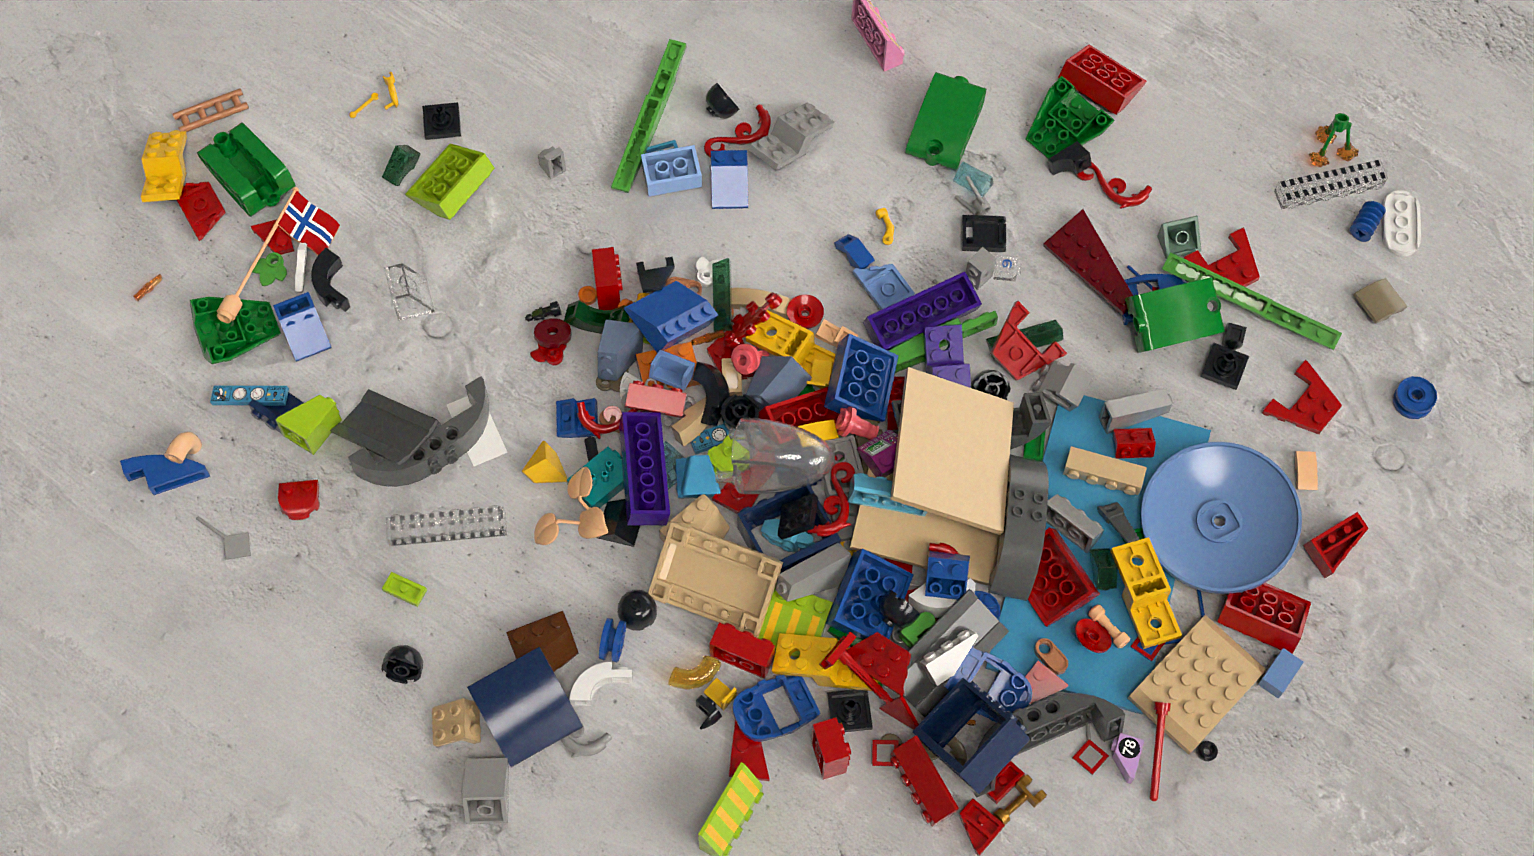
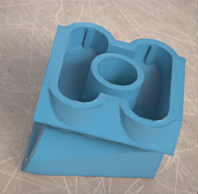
M694 455L676 459L675 472L677 474L676 491L678 498H698L702 494L709 498L721 493L709 455Z

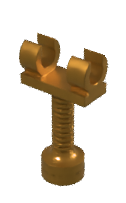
M1028 774L1015 786L1021 795L1005 809L998 808L993 813L1004 825L1010 821L1009 816L1026 800L1035 808L1047 796L1043 790H1040L1033 796L1026 789L1033 780Z

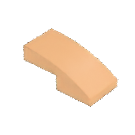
M824 319L814 337L838 347L839 341L849 333L858 337V334L844 326L839 328Z
M1295 451L1296 489L1318 490L1316 452Z

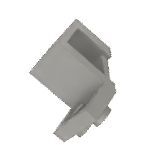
M1053 361L1042 367L1040 371L1041 376L1035 381L1032 389L1033 392H1043V396H1047L1063 408L1071 411L1079 406L1093 375L1074 363L1065 366L1059 361Z

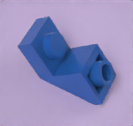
M847 234L834 242L836 249L846 253L852 267L865 269L875 261L860 239Z

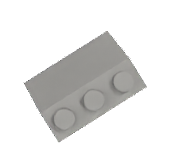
M1057 494L1048 500L1046 522L1085 553H1088L1101 538L1104 532L1102 526L1097 521L1089 519L1084 511L1072 506L1065 497Z

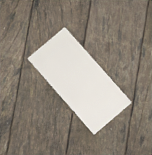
M468 396L447 404L452 418L472 406ZM490 412L482 436L467 452L473 466L508 453Z

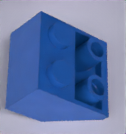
M930 551L925 596L958 600L967 590L970 555Z

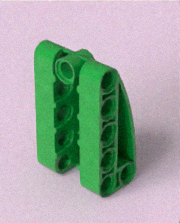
M935 72L912 129L905 153L918 158H924L925 162L930 166L941 164V166L957 170L983 108L987 89L969 83L963 76L953 78Z
M241 122L229 130V134L226 132L217 133L213 138L214 144H208L199 150L197 155L235 202L249 217H252L266 206H275L280 201V197L296 185L284 163Z
M1212 277L1125 298L1128 314H1133V324L1138 334L1134 336L1138 353L1225 332L1220 312L1221 302L1217 298ZM1208 302H1211L1213 304L1212 311H1210L1207 307Z

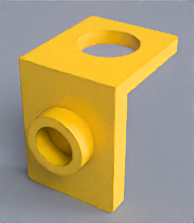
M814 359L811 373L812 378L806 384L829 387L833 362Z
M716 678L705 689L704 694L724 711L736 698L737 689L734 687L731 690Z

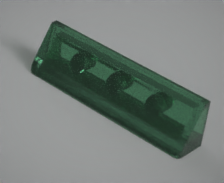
M726 258L712 264L713 308L718 314L714 320V332L733 330L730 258Z
M1057 320L1019 329L1036 348L1064 339L1063 328ZM999 335L986 339L990 352Z

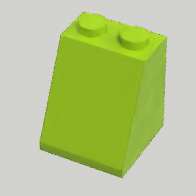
M318 395L279 416L276 422L285 438L314 455L332 433L330 430L338 425L342 419L339 414L340 411L336 407V402L330 397L325 398L322 395Z

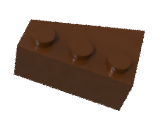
M563 611L506 632L516 659L540 647L553 672L563 667L579 654Z

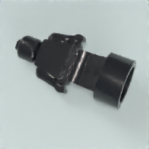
M558 301L550 303V306L535 309L532 314L526 315L525 320L530 322L533 319L534 321L544 320L549 315H554V317L562 315Z

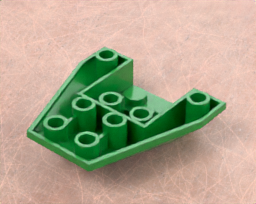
M1061 76L1049 88L1026 136V141L1049 159L1076 141L1084 145L1102 135L1115 120L1102 109L1097 110L1076 92L1075 86Z
M208 296L190 300L193 327L203 356L211 364L231 361L281 334L270 302L240 299L242 307L236 318L231 323H224L217 318V310L224 298Z

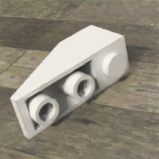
M964 630L953 641L943 643L939 650L929 652L924 656L920 664L931 683L938 686L956 673L978 637L976 632Z

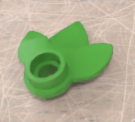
M273 252L268 254L266 258H260L252 273L260 274L261 285L268 286L275 279L283 281L287 275V269L283 265V257Z

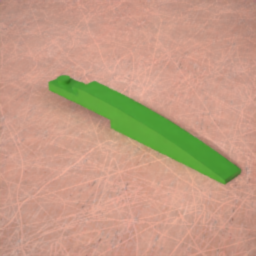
M669 39L649 94L644 99L611 188L629 193L642 164L641 154L647 153V148L651 144L675 84V76L685 53L686 43Z
M1171 252L1162 267V270L1187 282L1212 277L1218 297L1333 351L1342 335L1341 332Z
M996 311L985 312L973 320H965L962 323L963 338L996 326L998 321ZM957 318L940 326L961 324V322ZM924 333L889 350L899 355L895 373L925 361ZM941 340L939 348L948 345L947 340Z

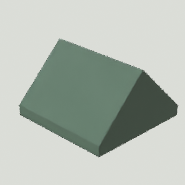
M1197 215L1161 224L1157 237L1166 259L1170 252L1177 256H1183L1197 250L1199 252L1202 251Z

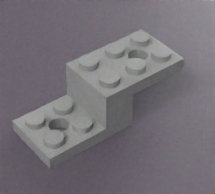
M807 102L778 116L771 134L750 144L748 150L773 169L778 170L806 155L813 137L831 129L835 122L828 115L820 112L814 105Z
M854 435L816 443L815 446L825 480L826 498L838 496L831 480V469L835 464L839 463L834 459L835 455H843L845 459L841 462H848L853 465L855 474L864 473L858 451L856 450L857 446ZM838 471L836 478L848 498L850 482H841V478H844L847 473L845 471ZM849 503V516L857 518L859 504ZM839 505L834 506L838 508V512L834 515H831L832 522H834L840 514L841 508ZM855 523L837 532L841 542L852 539Z

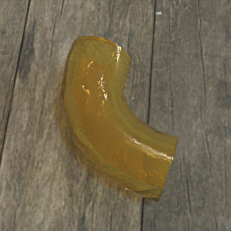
M705 655L700 664L693 669L687 670L676 666L671 673L668 685L685 690L700 688L712 681L722 664L716 658Z

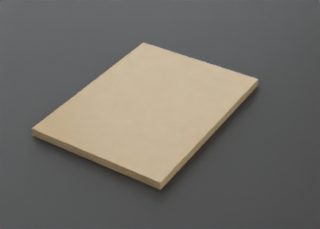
M908 367L905 372L890 500L1001 535L1004 532L1014 402Z
M868 467V477L876 478ZM893 473L885 478H887L889 481H893ZM859 505L850 549L858 551L863 548L876 556L928 569L929 544L945 543L954 547L961 555H970L968 579L971 578L974 582L989 586L990 574L997 565L999 535L930 512L924 517Z

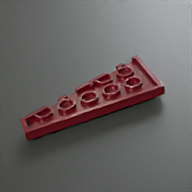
M1082 209L1043 243L1044 247L1120 314L1124 315L1128 311L1125 298L1131 297L1133 294L1087 214Z

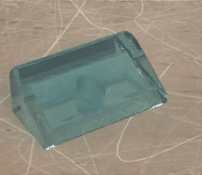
M965 162L961 163L953 179V182L973 192L965 178L969 176L982 197L985 196L993 185L992 176Z

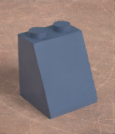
M605 321L598 348L599 379L617 381L636 361V354L643 353V334L635 323Z
M762 356L746 395L754 398L758 403L759 409L762 410L766 406L797 397L806 387L807 381H810L812 377L792 356Z

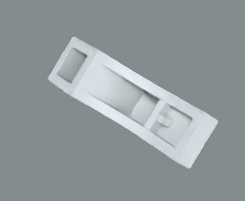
M970 578L967 582V590L971 589L975 594L976 583ZM925 584L909 595V604L920 614L930 612L935 618H940L957 601L956 599L925 596Z
M603 662L588 668L578 677L572 687L570 694L571 705L591 706L594 693L605 684L633 683L632 670H629L627 667L613 669L612 662Z

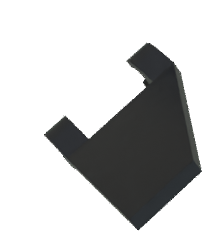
M672 256L665 257L666 267L645 270L643 261L636 262L643 293L662 290L675 269Z

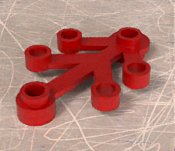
M771 292L765 298L766 303L756 313L755 311L759 307L756 302L751 301L746 306L748 310L746 318L741 314L733 318L732 322L735 325L732 332H729L724 337V345L733 349L740 344L741 338L754 334L757 329L755 325L761 322L764 323L770 318V314L766 310L768 308L771 310L777 308L782 303V298L777 293Z

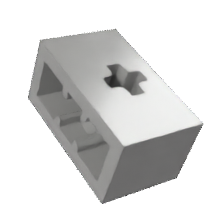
M983 247L968 260L966 274L972 286L977 290L993 276L997 259Z

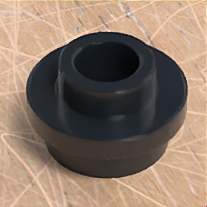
M1203 741L1197 747V754L1200 759L1209 762L1217 757L1218 749L1213 742ZM1204 749H1208L1210 754H1205Z

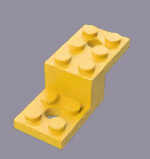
M174 130L169 133L154 132L149 134L141 158L146 176L141 193L142 202L180 199L187 174L182 155L187 140L186 131Z
M769 310L766 311L770 314V318L764 323L761 322L755 325L757 328L755 333L745 337L747 342L775 356H792L810 376L814 359L832 361L834 365L836 354L816 345L814 332ZM770 330L777 332L773 336L767 335V332ZM814 385L820 389L826 388L824 386Z
M1150 538L1113 547L1111 553L1125 585L1122 598L1143 649L1181 638L1182 633L1167 600L1171 588ZM1132 559H1141L1142 565L1137 566L1133 564ZM1151 620H1157V621H1159L1160 624H1161V627H1159V628H1154V627H1152L1151 624H1150V621H1151Z
M779 633L772 667L774 674L812 677L818 686L872 691L853 671L839 660L826 670L819 665L838 642L837 638ZM799 651V658L791 659L792 653Z

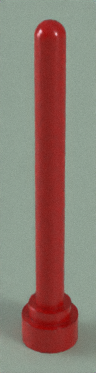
M1155 701L1154 710H1156L1155 714H1157L1150 789L1151 801L1158 800L1165 718L1171 709V703Z

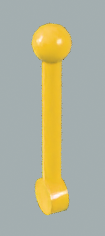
M372 93L370 99L358 109L349 113L350 118H355L356 114L373 100H378V94Z

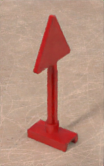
M852 632L842 636L819 665L826 670L839 660L853 671L881 700L886 702L879 708L881 711L914 730L919 723L904 697L899 696L892 699L852 659V656L846 651L856 638Z

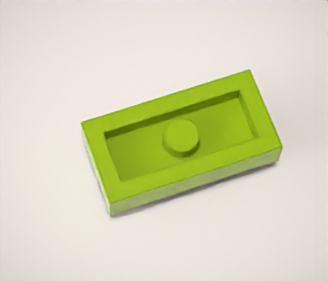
M391 572L382 587V591L418 607L427 592V588Z

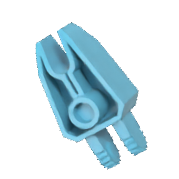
M779 519L765 520L760 530L762 536L767 541L788 552H797L799 548L804 549L815 544L813 536L806 532L783 540L777 536Z

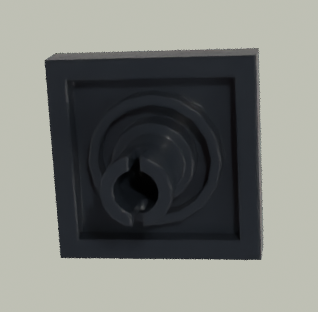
M458 102L422 106L425 140L461 136Z
M1213 343L1200 377L1237 390L1249 356Z
M812 493L782 504L777 535L783 540L803 532L808 533V530L814 529V526H817L815 524L818 496Z
M855 689L827 692L830 719L837 717L838 723L843 724L845 732L873 729L867 690Z

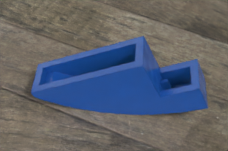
M144 455L120 461L123 474L130 482L146 477L148 488L153 495L210 477L205 465L187 458L184 459L183 463H175L168 460L164 455Z

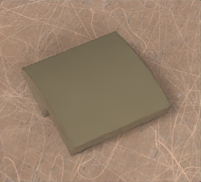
M1386 278L1376 281L1353 294L1375 324L1387 320L1391 315L1402 312L1407 308V305Z

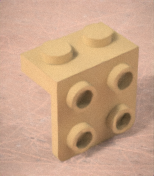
M462 698L433 707L432 732L434 746L440 747L461 740L472 744L481 742L480 710L474 701Z

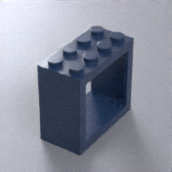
M808 480L803 483L798 482L786 491L781 490L777 492L774 497L764 498L757 505L745 507L737 514V528L748 548L763 553L751 530L764 524L765 520L779 517L782 504L814 493ZM818 500L815 524L818 526L819 524L824 525L828 521L831 523ZM838 533L830 536H821L823 540L781 559L780 561L783 562L780 574L834 544L841 543Z
M962 678L912 733L915 736L917 735L919 740L935 756L980 794L1025 746L1030 738L1025 733L1027 729L1019 721L1016 723L1018 719L1010 711L1004 712L1005 708L998 701L992 702L993 698L987 692H980L981 688L975 682L971 681L969 683ZM981 708L1001 726L962 766L943 748Z

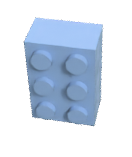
M695 145L641 154L648 196L702 187V175Z

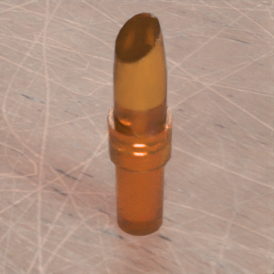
M157 275L143 285V288L133 295V298L139 301L147 293H150L162 281V275Z
M722 329L713 333L703 334V336L691 340L692 346L709 343L715 339L725 337V332Z

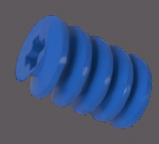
M1375 201L1365 202L1350 227L1352 236L1361 242L1369 241L1380 224L1383 215L1386 213L1385 207Z

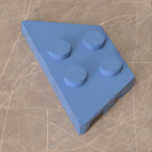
M893 264L883 265L882 267L871 266L867 269L855 268L852 271L853 275L880 310L915 294Z

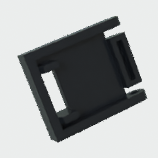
M962 215V251L978 252L983 247L988 252H1006V217ZM966 227H973V237L966 238Z

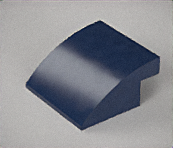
M540 647L467 687L505 758H508L510 767L519 764L583 727Z

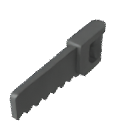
M1118 502L1097 507L1098 513L1108 524L1110 523L1127 543L1139 540L1137 533H1135L1131 523H1129L1124 514V509Z

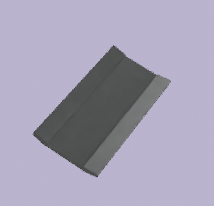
M368 389L354 410L342 423H339L330 431L401 465L412 456L434 431L438 421Z
M968 589L908 650L911 658L907 667L908 675L904 683L903 689L905 692L903 696L924 717L950 692L943 686L946 681L938 686L930 682L920 664L924 656L929 652L939 650L943 643L953 641L964 630H971L977 633L978 637L972 645L973 648L989 653L1009 632L971 589Z

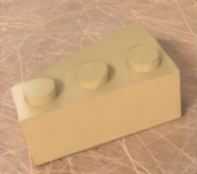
M702 494L669 521L666 526H663L659 532L660 539L665 542L670 524L674 521L724 539L730 527L717 506L705 494Z

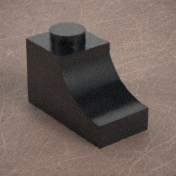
M1078 141L1048 159L1049 171L1053 175L1065 171L1078 174L1092 165L1090 152Z

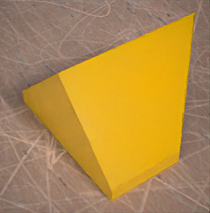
M546 441L541 442L522 470L533 483L567 482L568 479L557 453Z

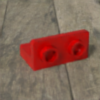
M1152 428L1113 429V438L1116 446L1115 457L1117 459L1154 457L1156 441Z

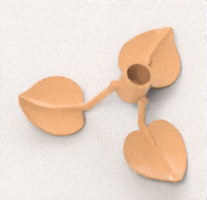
M583 467L576 472L570 479L567 487L569 497L572 499L578 498V501L586 508V511L580 514V521L556 520L555 514H545L539 519L535 527L534 540L537 545L552 543L558 536L559 523L579 525V535L586 539L600 537L608 533L603 511L598 507H589L582 499V497H587L592 489V476L588 467Z

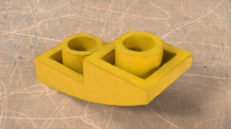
M834 420L815 422L797 427L802 446L839 438Z

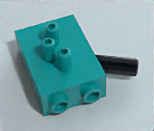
M590 436L584 440L588 463L583 467H588L591 472L592 489L587 497H582V499L591 508H601L624 489L622 457L616 450L612 451L609 446L598 453L596 439ZM570 476V477L567 479V484L569 483V481H570V479L572 478V476Z

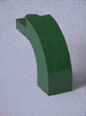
M578 300L568 304L564 322L584 331L602 334L606 320L628 322L629 315L624 310L626 305L613 310H600Z

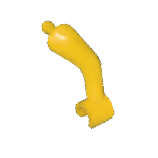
M389 72L390 77L383 76L392 101L384 106L385 110L393 105L396 108L398 107V97L394 86L395 78L392 72Z
M880 208L876 210L875 214L878 219L883 218L886 225L882 241L884 244L890 245L893 242L894 225L888 216L887 209Z

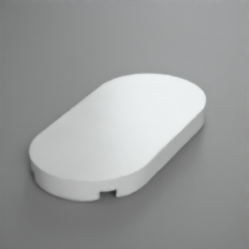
M1395 190L1386 196L1382 203L1386 209V213L1382 218L1383 243L1392 254L1409 256L1415 253L1421 244L1420 203L1411 193L1404 190Z

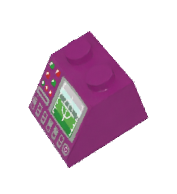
M887 430L856 449L875 477H887L894 472L898 435L891 430Z

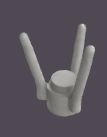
M966 176V180L977 197L972 202L973 207L957 195L955 199L967 207L973 215L977 213L978 215H984L991 209V206L986 200L976 177H972V182L970 177Z

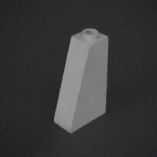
M1164 388L1106 401L1101 410L1099 420L1106 434L1113 432V429H1124L1169 413L1173 401L1170 394H1167Z
M836 543L779 574L775 590L788 602L839 587L846 573L851 553L840 543Z

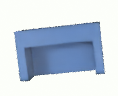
M659 350L651 362L649 378L684 391L693 377L695 363Z
M1283 648L1258 685L1276 698H1280L1304 661Z

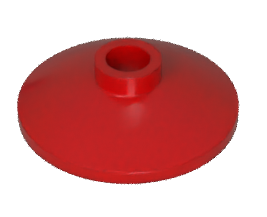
M798 295L787 306L789 321L806 329L817 326L824 316L822 303L812 295Z
M1082 619L1076 624L1075 634L1085 648L1096 653H1103L1111 647V636L1099 622L1092 619Z

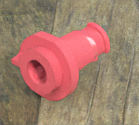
M741 344L734 348L731 360L736 371L747 375L758 369L762 356H769V352L765 350L758 351L760 348L757 346Z
M851 406L847 409H840L835 425L838 435L846 437L850 433L865 437L869 441L877 437L879 432L878 425H872L870 422L861 419L856 415L857 410Z

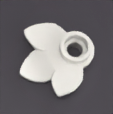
M700 257L696 262L695 267L698 271L696 279L702 287H708L712 284L722 286L729 280L722 274L725 269L723 261L712 260L709 262L705 257Z

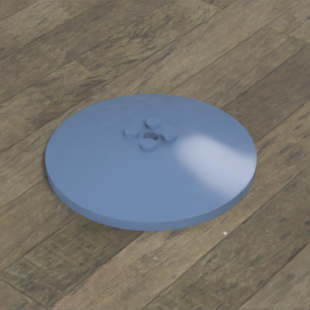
M1208 442L1181 450L1171 456L1157 469L1144 493L1141 506V526L1144 538H1150L1161 567L1168 574L1181 583L1200 591L1229 594L1256 588L1271 580L1286 566L1300 538L1302 512L1300 501L1292 482L1285 472L1270 458L1240 444ZM1222 518L1225 524L1217 526L1214 523V519Z

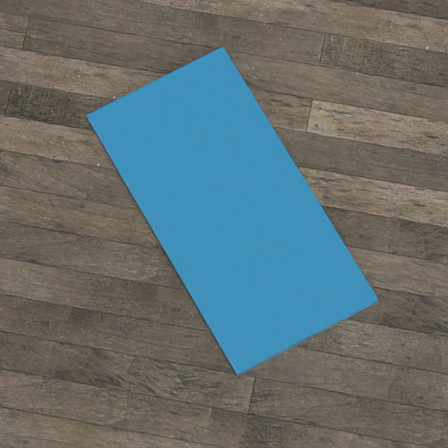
M1084 395L1079 406L1071 411L1058 404L1042 462L1046 464L1048 470V500L1057 494L1067 498L1072 506L1084 511L1089 519L1097 521L1102 526V529H1104L1101 538L1088 553H1085L1058 532L1100 595L1048 627L1044 625L1028 600L1024 601L1005 596L999 621L1009 632L990 651V654L1008 662L1012 668L1025 677L1036 662L1040 661L1034 652L1037 641L1043 638L1049 639L1068 659L1066 671L1061 675H1057L1069 685L1061 690L1062 692L1093 695L1105 699L1121 709L1142 715L1143 712L1128 697L1154 670L1157 655L1151 662L1131 648L1138 634L1122 598L1125 585L1111 553L1113 547L1125 543L1110 523L1108 524L1098 513L1097 507L1118 502L1124 509V514L1133 529L1142 528V501L1147 485L1154 473L1166 460L1181 450L1194 445L1208 443L1211 430L1162 416L1124 428H1152L1156 441L1154 457L1119 459L1147 467L1139 495H1128L1121 490H1110L1103 485H1092L1085 480L1071 479L1067 475H1063L1071 446L1117 459L1115 457L1116 446L1113 432L1106 434L1099 420L1101 410L1106 401ZM1046 522L1045 530H1047L1049 527L1053 528ZM1132 559L1133 564L1137 566L1142 565L1141 559ZM1163 569L1171 588L1167 599L1170 604L1175 578ZM1101 605L1105 609V615L1110 619V622L1120 632H1125L1130 637V641L1120 649L1115 646L1111 637V647L1106 652L1096 653L1085 648L1079 642L1075 634V626L1082 619H1091L1088 616L1089 611L1094 606ZM1151 620V621H1150V624H1151L1152 627H1154V628H1159V627H1161V624H1160L1159 621H1157V620ZM1042 644L1039 646L1041 653H1049L1050 648L1047 645ZM987 662V670L1000 672L999 669Z

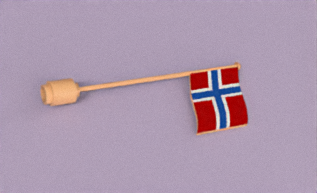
M297 187L292 188V194L236 294L224 297L217 310V318L220 321L231 323L236 318L242 307V302L238 296L277 226L297 242L306 243L307 248L312 250L317 256L326 247L329 248L340 228V224L328 213L303 197Z

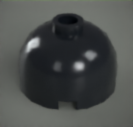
M718 83L708 90L706 94L708 107L706 109L712 116L716 114L718 117L725 119L733 116L740 110Z
M989 369L977 374L971 385L972 389L1007 400L1011 390L1010 382L1005 375L996 370Z
M737 394L730 396L721 407L723 424L734 433H745L752 430L759 419L758 403L754 398L743 394V396H737Z
M889 589L883 596L879 606L880 612L884 616L882 621L891 628L893 626L898 628L911 626L919 618L920 614L906 600L900 597L897 598V594Z
M632 590L621 597L617 613L620 620L626 621V628L633 631H641L654 623L657 617V606L654 598L649 593L643 590Z
M395 646L386 653L381 670L382 672L384 670L386 677L394 682L407 684V680L413 679V682H416L421 678L423 659L421 654L411 646Z

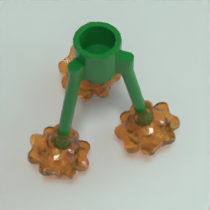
M1335 114L1330 126L1318 127L1315 134L1317 139L1324 143V146L1320 148L1319 152L1309 153L1312 165L1322 167L1330 164L1325 156L1327 153L1326 149L1329 143L1332 144L1334 139L1337 138V135L1334 134L1335 131L1340 133L1345 129L1346 142L1342 148L1337 149L1336 155L1345 161H1351L1354 157L1358 156L1359 149L1352 146L1350 142L1352 123L1349 122V117L1346 114Z

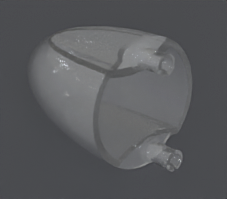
M743 417L736 428L731 427L729 430V437L733 440V472L717 470L715 479L716 483H733L740 494L784 492L810 485L823 478L832 469L835 456L827 442L803 428L779 421Z

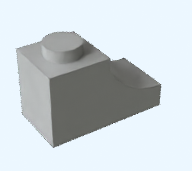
M552 146L538 154L539 165L550 179L566 171L564 153L560 147L555 149Z

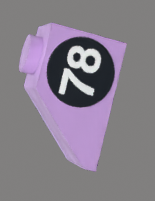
M1120 733L1117 739H1113L1110 750L1114 751L1112 758L1127 783L1131 784L1135 778L1144 740Z

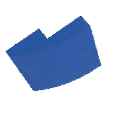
M572 398L556 401L557 437L581 438L595 436L580 423L577 415L579 413L577 403L584 402L586 411L589 412V415L594 416L595 419L593 421L598 423L597 400L591 398L576 401Z

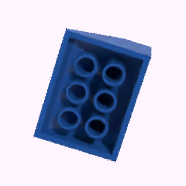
M678 281L624 308L657 353L659 350L664 351L708 327L718 316L708 300Z
M849 333L838 343L824 407L840 414L841 408L847 409L851 406L857 410L856 415L860 418L884 422L899 355Z
M863 548L854 552L825 624L846 634L852 632L861 639H866L876 632L889 639L894 626L891 628L882 621L884 616L880 612V602L889 589L897 594V598L905 599L914 574Z

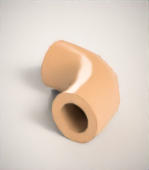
M192 432L178 434L171 441L164 456L172 462L183 463L187 454H196L200 451L202 447L201 440Z

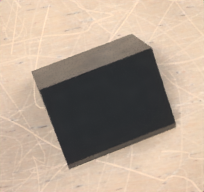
M625 499L607 502L603 514L608 533L596 538L635 547L641 525H627Z

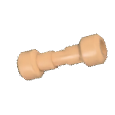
M1096 605L1089 611L1088 616L1106 628L1117 648L1121 649L1129 643L1130 637L1125 632H1120L1110 622V619L1105 615V609L1101 605Z

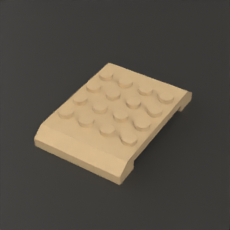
M673 521L670 524L648 593L654 600L664 604H672L718 623H729L735 626L737 630L751 632L754 637L758 638L783 562L689 525Z
M1204 615L1131 693L1128 699L1156 725L1157 714H1155L1156 710H1154V701L1171 703L1170 712L1168 711V715L1165 718L1164 732L1186 753L1190 754L1260 678L1266 669L1209 617Z

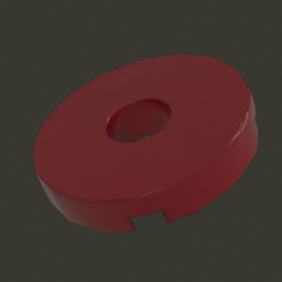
M557 318L545 319L534 328L535 340H537L540 346L546 348H558L559 345H565L570 341L572 335L570 325L564 322V320Z

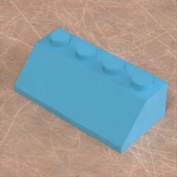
M857 473L850 480L848 503L924 517L928 513L927 511L890 500L892 481L885 477L873 478L868 477L864 473Z

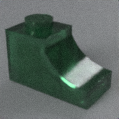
M396 145L382 178L395 186H400L404 177L415 168L421 153L409 145Z
M1110 548L1090 549L1093 581L1096 588L1101 590L1117 588L1118 567Z

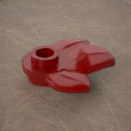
M538 344L539 348L530 352V355L537 362L546 361L550 365H558L563 360V351L567 344L559 345L558 348H546Z

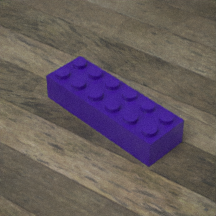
M962 272L867 316L863 324L874 345L889 351L922 334L923 327L940 326L954 319L964 317L978 310L982 303L966 272Z
M622 412L619 431L627 525L666 526L670 516L661 413Z

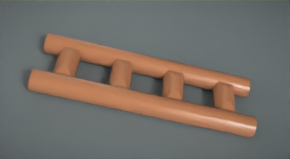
M241 88L173 113L175 120L181 119L183 126L178 127L179 131L188 132L249 109L247 102L241 104L238 96L243 95ZM232 99L234 107L224 110L221 103ZM215 106L217 113L207 116L204 109ZM198 112L200 119L190 123L187 116Z

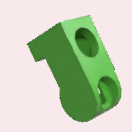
M930 612L921 613L911 626L904 628L900 632L899 638L911 648L919 640L918 638L935 624L934 615Z

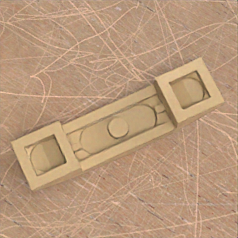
M726 288L722 304H729L733 309L740 310V307H746L748 303L755 301L759 306L757 310H759L766 303L765 298L771 292L751 288ZM779 295L782 298V303L773 310L770 308L767 310L788 319L787 306L792 299Z

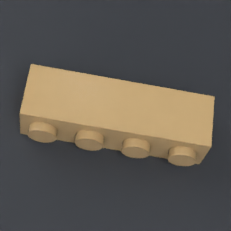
M1071 446L1063 475H1067L1071 479L1085 480L1092 485H1103L1110 490H1121L1128 495H1139L1147 467Z

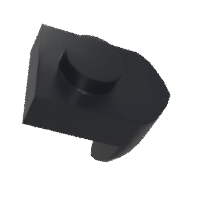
M1227 323L1222 341L1223 346L1232 350L1240 349L1243 346L1247 327Z
M702 695L696 700V707L708 717L701 725V730L715 724L722 717L719 710L715 707V702L709 697L705 698Z

